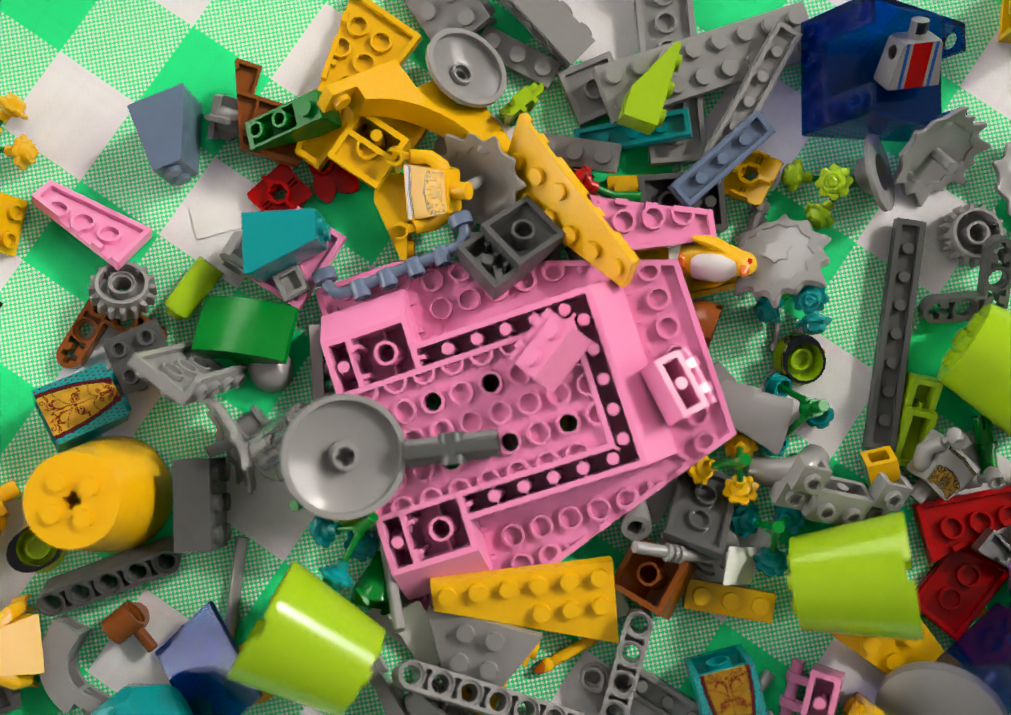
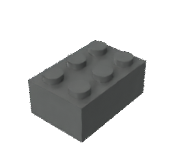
M226 457L172 460L174 553L211 552L227 546V541L231 539L232 529L231 524L227 523V511L231 507V496L227 493L226 481L230 480V465L226 463Z

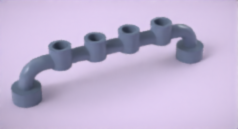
M464 210L448 218L451 230L459 232L457 240L451 244L437 246L431 252L421 256L410 257L404 263L394 267L383 268L372 276L353 280L349 285L341 288L334 285V282L338 280L335 268L333 266L322 267L312 273L315 286H322L325 292L332 298L345 299L353 296L355 301H362L372 296L371 288L381 285L382 290H390L399 285L397 278L408 274L409 279H417L426 274L424 267L435 263L437 268L447 267L454 263L452 256L457 254V246L468 240L471 236L469 227L474 224L469 210Z

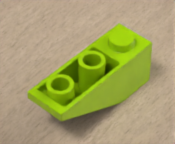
M676 41L632 85L624 96L616 124L648 135L657 126H662L667 113L663 106L665 100L670 99L675 86V82L671 81L673 72L678 71L683 59V55L679 54L682 42Z

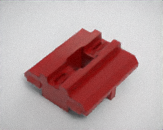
M279 164L267 176L264 174L261 177L262 180L247 193L249 200L254 205H257L261 211L294 210L297 206L301 207L314 194L292 172L293 170L289 166ZM284 188L287 191L286 196L282 200L276 201L273 197Z

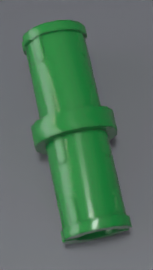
M975 416L971 417L975 443L972 445L973 450L977 451L978 464L981 469L979 474L981 475L989 466L998 468L996 456L998 442L994 441L991 421L985 416H980V418Z

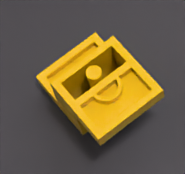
M354 115L328 152L327 157L378 191L390 172L400 173L403 169V164L407 163V161H402L398 166L389 165L387 160L397 161L400 159V154L396 151H388V149L392 146H399L403 152H408L409 149H416L429 130L399 119L379 116L356 117Z

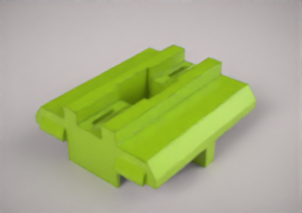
M534 82L529 87L526 85L511 97L512 100L499 110V113L503 116L501 122L509 125L515 119L518 120L519 114L526 113L527 111L531 113L544 91V84L540 83L537 85Z

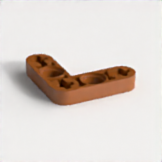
M89 298L59 346L56 359L62 367L79 369L86 364L109 326L123 333L143 324V320L147 322L152 319L144 314H140L138 319H134V324L130 328L125 329L121 325V319L113 318L110 320L109 316L105 313L100 315L97 306H92ZM91 323L94 326V334L92 337L84 339L81 335V328L84 324ZM159 324L165 339H167L166 329ZM76 339L78 342L86 344V346L81 347L79 344L74 343V340ZM68 351H75L76 361L70 360V357L67 355Z

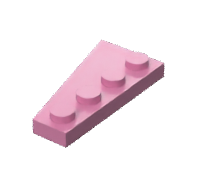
M49 180L32 194V204L116 270H119L152 238V228L52 180Z
M596 195L589 196L592 204L595 207L599 206L605 213L604 220L611 229L618 231L633 251L697 244L692 240V237L695 235L717 237L714 214L711 209L678 205H658V203L654 202L642 203L621 198H601V196Z

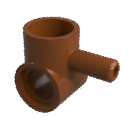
M127 600L101 622L105 634L117 644H122L134 635L148 653H151L158 647L156 641L145 629L149 622L150 614L147 607L142 603Z

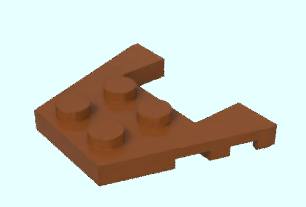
M236 58L235 74L240 151L297 169L303 161L295 153L298 142L259 151L250 150L245 122L283 104L255 95L262 66Z

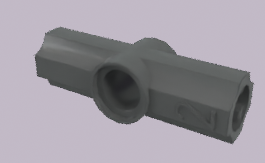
M498 429L481 430L471 433L458 431L437 434V437L405 440L403 449L404 459L407 467H418L439 463L441 466L467 463L468 460L499 457L501 456Z

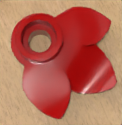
M330 159L327 161L329 166L326 170L319 171L309 164V170L314 176L313 189L322 201L330 204L337 191L343 194L359 191L358 178Z

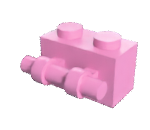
M546 308L540 317L536 316L532 321L533 327L524 339H519L514 345L516 349L509 358L534 380L555 392L591 345L592 341L557 314Z
M688 346L655 360L639 371L668 426L717 402L712 392L714 388L711 382L706 381L698 366L700 362L697 356L693 357Z
M793 658L791 667L787 668L785 674L787 683L784 694L780 695L778 704L781 708L779 715H792L793 711L800 713V715H835L845 672L815 663L809 676L802 672L805 662ZM799 685L807 687L803 702L796 699Z

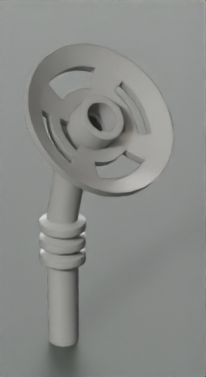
M729 529L724 555L720 560L682 545L671 543L659 545L635 540L632 543L631 549L633 553L661 557L666 562L680 564L683 561H688L695 567L698 565L700 568L715 574L709 575L697 568L694 575L708 582L724 581L725 569L721 565L725 561L726 552H728L729 547H741V544L736 535Z

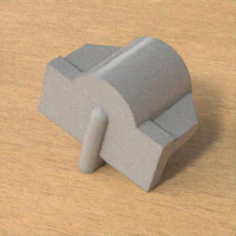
M224 94L213 95L211 113L205 115V119L209 120L207 138L231 141L239 136L237 98Z
M242 231L233 232L219 255L224 261L222 265L238 275L243 272Z

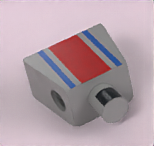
M922 16L912 17L908 32L892 33L888 37L873 78L887 91L939 84L943 42L942 39L928 30L929 18Z

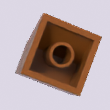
M647 538L642 539V540H636V541L654 543L653 541H651V540H649V539H647ZM631 544L614 575L615 590L669 621L697 567L688 561L678 564L663 561L661 557L633 553Z

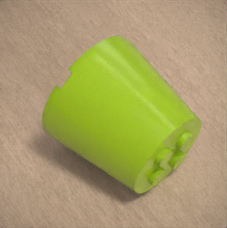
M988 303L972 316L965 328H960L952 339L953 346L941 360L942 365L937 379L1011 437V311Z
M903 511L790 537L789 553H786L788 571H791V573L786 574L789 592L794 594V597H792L793 613L798 615L800 627L803 631L915 641L924 640L915 580L908 581L906 570H912Z
M293 561L269 600L271 604L263 617L265 620L261 618L257 620L228 672L227 678L330 715H342L348 706L354 702L360 687L364 689L373 673L371 667L383 649L382 642L386 630L303 565Z

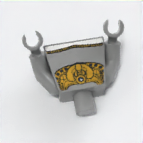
M956 427L950 428L946 432L947 436L931 429L924 441L916 446L915 453L906 466V470L917 480L912 486L913 491L909 497L921 505L931 493L947 501L960 491L982 487V483L987 482L988 487L993 490L1002 489L1006 485L1004 477L997 467L989 466L984 470L983 474H979L981 469L963 451L971 445L970 439L966 433H962Z

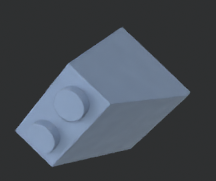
M183 83L127 105L151 168L156 174L171 185L186 184L191 181V177L199 175L202 105Z

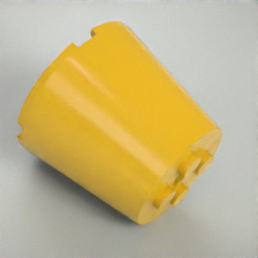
M127 436L100 437L48 458L33 471L27 481L23 495L25 518L34 534L53 547L101 553H121L143 545L155 536L166 523L173 504V480L171 473L157 455L158 452L148 444Z

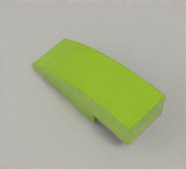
M907 372L896 451L894 452L901 466H907L915 453L916 446L924 441L931 429L935 428L939 416L935 409L944 385L936 377Z

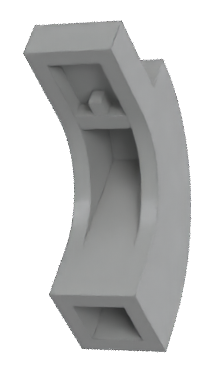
M67 614L54 619L43 638L42 651L45 672L40 673V678L49 698L63 712L69 714L80 707L85 715H91L111 696L88 683L82 676L79 669L78 656L91 628Z

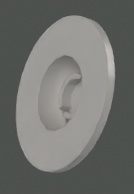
M872 133L865 137L864 157L857 160L854 177L856 184L867 195H874L881 210L887 212L891 211L894 206L893 178L885 149L878 136Z

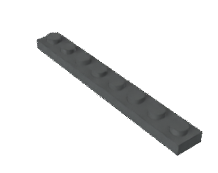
M904 218L893 220L862 447L875 449L890 445L893 452L896 451L927 222Z

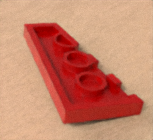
M1011 485L999 490L989 489L953 496L947 501L937 499L923 502L922 505L919 503L911 505L928 564L975 542L986 528L997 531L1011 525Z

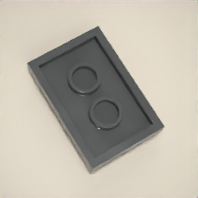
M687 470L678 475L662 538L720 560L724 555L735 503H729L728 497L723 495V490L725 488V480H733V477L713 471V476L708 479L707 484L702 485L695 484L693 478L688 476Z

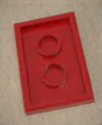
M973 543L937 560L916 587L920 614L957 642L1010 576L1008 568L973 551L970 548Z

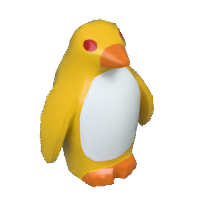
M693 236L692 240L697 244L681 246L678 255V261L684 278L697 279L693 283L700 288H714L731 278L750 276L757 269V260L752 253L743 251L715 236Z

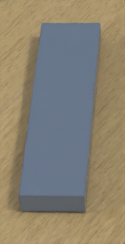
M758 110L754 111L667 188L682 206L691 207L776 131Z

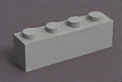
M500 0L550 55L562 63L564 70L569 68L596 41L592 37L590 28L582 22L579 23L574 18L571 8L564 1Z

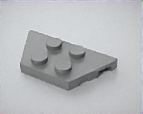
M433 604L427 610L442 669L500 687L504 686L540 642L543 635L541 632L510 624L436 612L433 610Z

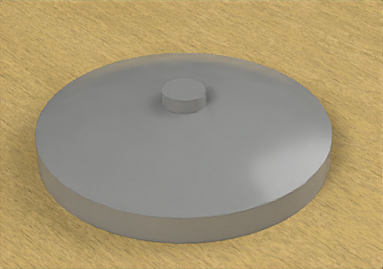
M347 393L324 396L300 410L288 425L280 447L281 474L292 496L310 512L332 520L361 518L382 507L398 489L406 469L403 450L405 437L394 416L376 401L364 396Z
M913 662L897 667L881 681L875 698V704L887 715H1008L999 696L983 680L964 669L940 662Z

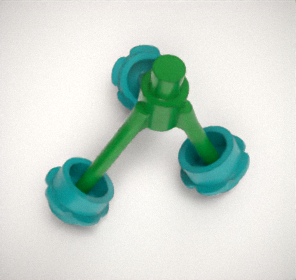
M774 372L766 378L764 383L765 392L783 397L789 395L800 402V417L788 427L786 437L804 422L811 427L816 426L818 429H824L834 419V411L829 407L828 401L818 398L811 399L792 390V381L781 372ZM785 437L779 454H774L762 445L760 446L767 455L781 457L784 455V450L788 448V441Z

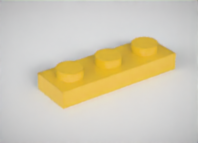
M692 578L684 591L682 607L772 624L776 594L774 592L735 585H723V583Z

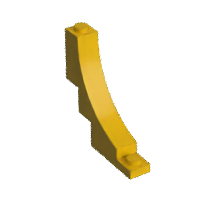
M396 59L325 85L317 102L323 113L333 109L339 111L349 106L356 117L379 116L399 119L426 128L443 138L445 134H451L465 139L468 133H473L485 141L492 136H496L502 151L506 154L511 142L486 107L458 106L454 100L446 96L438 88L434 81L416 87Z

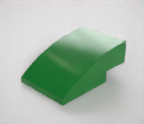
M206 296L191 350L205 359H230L235 363L286 364L299 309L285 304L251 298Z

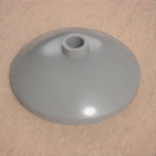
M447 28L438 32L429 42L426 50L427 68L435 84L446 96L462 105L474 108L490 106L502 96L507 85L506 69L498 52L484 38L466 29Z

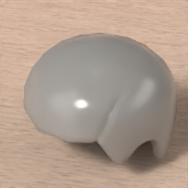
M289 355L286 364L249 363V376L261 391L271 394L281 392L293 380V363Z

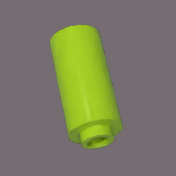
M199 256L164 301V304L168 306L165 311L179 321L182 317L188 320L224 273Z

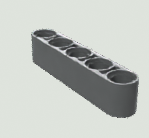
M167 536L54 576L45 583L37 599V609L47 616L59 615L170 575L179 568L183 553H174L173 536ZM163 554H170L172 555V557H168Z

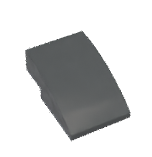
M684 172L638 175V191H642L641 202L682 206L667 187ZM722 179L718 186L711 188L691 206L713 210L716 233H722L728 229Z
M526 195L482 223L479 233L458 245L456 260L487 294L495 300L534 270L563 241L566 233Z

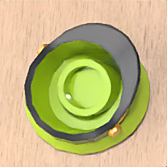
M793 333L785 336L776 344L772 357L773 365L776 372H781L792 381V385L802 386L814 382L822 375L826 366V352L814 337Z
M26 525L10 541L6 550V558L9 565L16 571L44 573L57 567L65 558L68 549L56 548L45 543L34 534L29 525Z

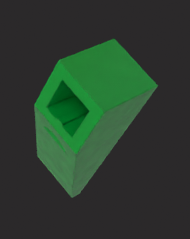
M315 89L245 122L250 150L259 151L325 135L342 127L340 113L336 109L323 113L317 105L322 92Z

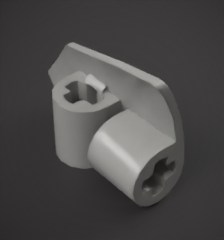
M726 379L723 380L720 386L734 428L774 454H779L790 424L794 404L793 399L763 392L762 389Z

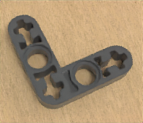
M995 234L987 238L983 243L977 291L928 295L919 303V314L929 323L941 324L969 321L986 304L993 303V299L996 301L994 305L1007 309L1011 288V240L1003 235ZM1000 244H1002L1004 248L998 250L997 254H995L994 249H998ZM1001 270L1002 276L1000 280L994 284H989V276L994 271ZM968 300V309L963 313H956L957 305L962 301ZM935 304H937L940 307V309H934ZM934 309L933 314L928 311Z

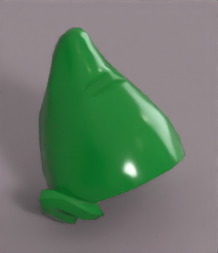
M377 551L376 556L355 584L350 601L356 606L361 605L382 609L381 615H387L390 613L381 552Z

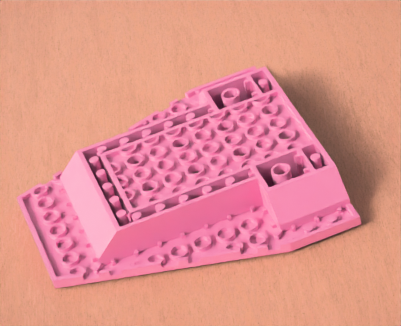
M545 260L495 300L487 294L458 261H454L453 264L444 268H437L435 263L424 267L426 274L417 279H409L408 274L397 278L399 285L390 290H382L381 285L371 288L372 296L362 301H355L353 296L345 299L332 298L325 292L323 287L314 290L322 313L320 344L336 394H356L381 404L397 420L405 440L437 437V434L458 431L471 433L481 430L498 429L501 441V456L468 460L467 463L459 464L456 469H450L446 465L441 466L440 463L418 467H407L406 464L401 485L382 507L374 511L378 515V521L375 523L393 579L406 598L410 600L411 604L419 600L426 612L428 607L433 604L430 586L431 577L560 562L588 542L589 539L606 529L614 521L631 511L667 485L671 480L681 475L689 467L736 435L678 260H641L630 285L623 288L586 260ZM393 262L335 282L334 285L340 288L345 287L353 280L367 278L383 268L394 267L404 262ZM546 308L557 314L592 341L591 345L555 392L534 380L509 358L516 349L514 345L519 339H524L533 327L532 321L536 316L540 317ZM688 346L693 357L697 356L700 362L698 366L706 381L711 382L714 388L712 392L717 402L668 426L639 371L655 360ZM489 374L496 375L500 382L498 389L494 392L487 391L483 386L484 378ZM431 393L438 394L442 401L440 408L436 411L430 410L426 405V399ZM565 414L574 415L578 421L577 428L572 432H566L560 426V420ZM513 433L517 436L518 446L515 450L509 451L503 447L502 438L505 434Z

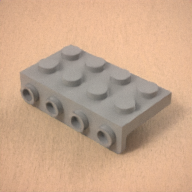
M403 0L430 40L438 32L447 28H462L477 33L488 23L494 25L497 22L493 16L496 10L489 0Z
M191 341L134 353L127 363L136 370L135 374L140 379L153 383L160 389V393L166 399L177 402L181 406L194 402L199 403L203 399L213 398L217 394H225L229 390L238 389L246 380L245 372L248 369V366L244 363L225 368L214 359H205L191 350L193 344Z

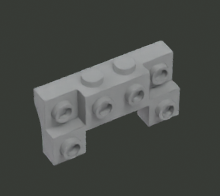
M799 454L788 473L781 480L774 483L769 495L774 505L801 510L805 519L840 526L886 515L889 510L899 512L913 491V488L906 477L900 476L897 482L894 483L890 482L885 473L879 472L868 490L863 482L831 476L833 472L826 460L821 459L817 466L809 465L804 455Z

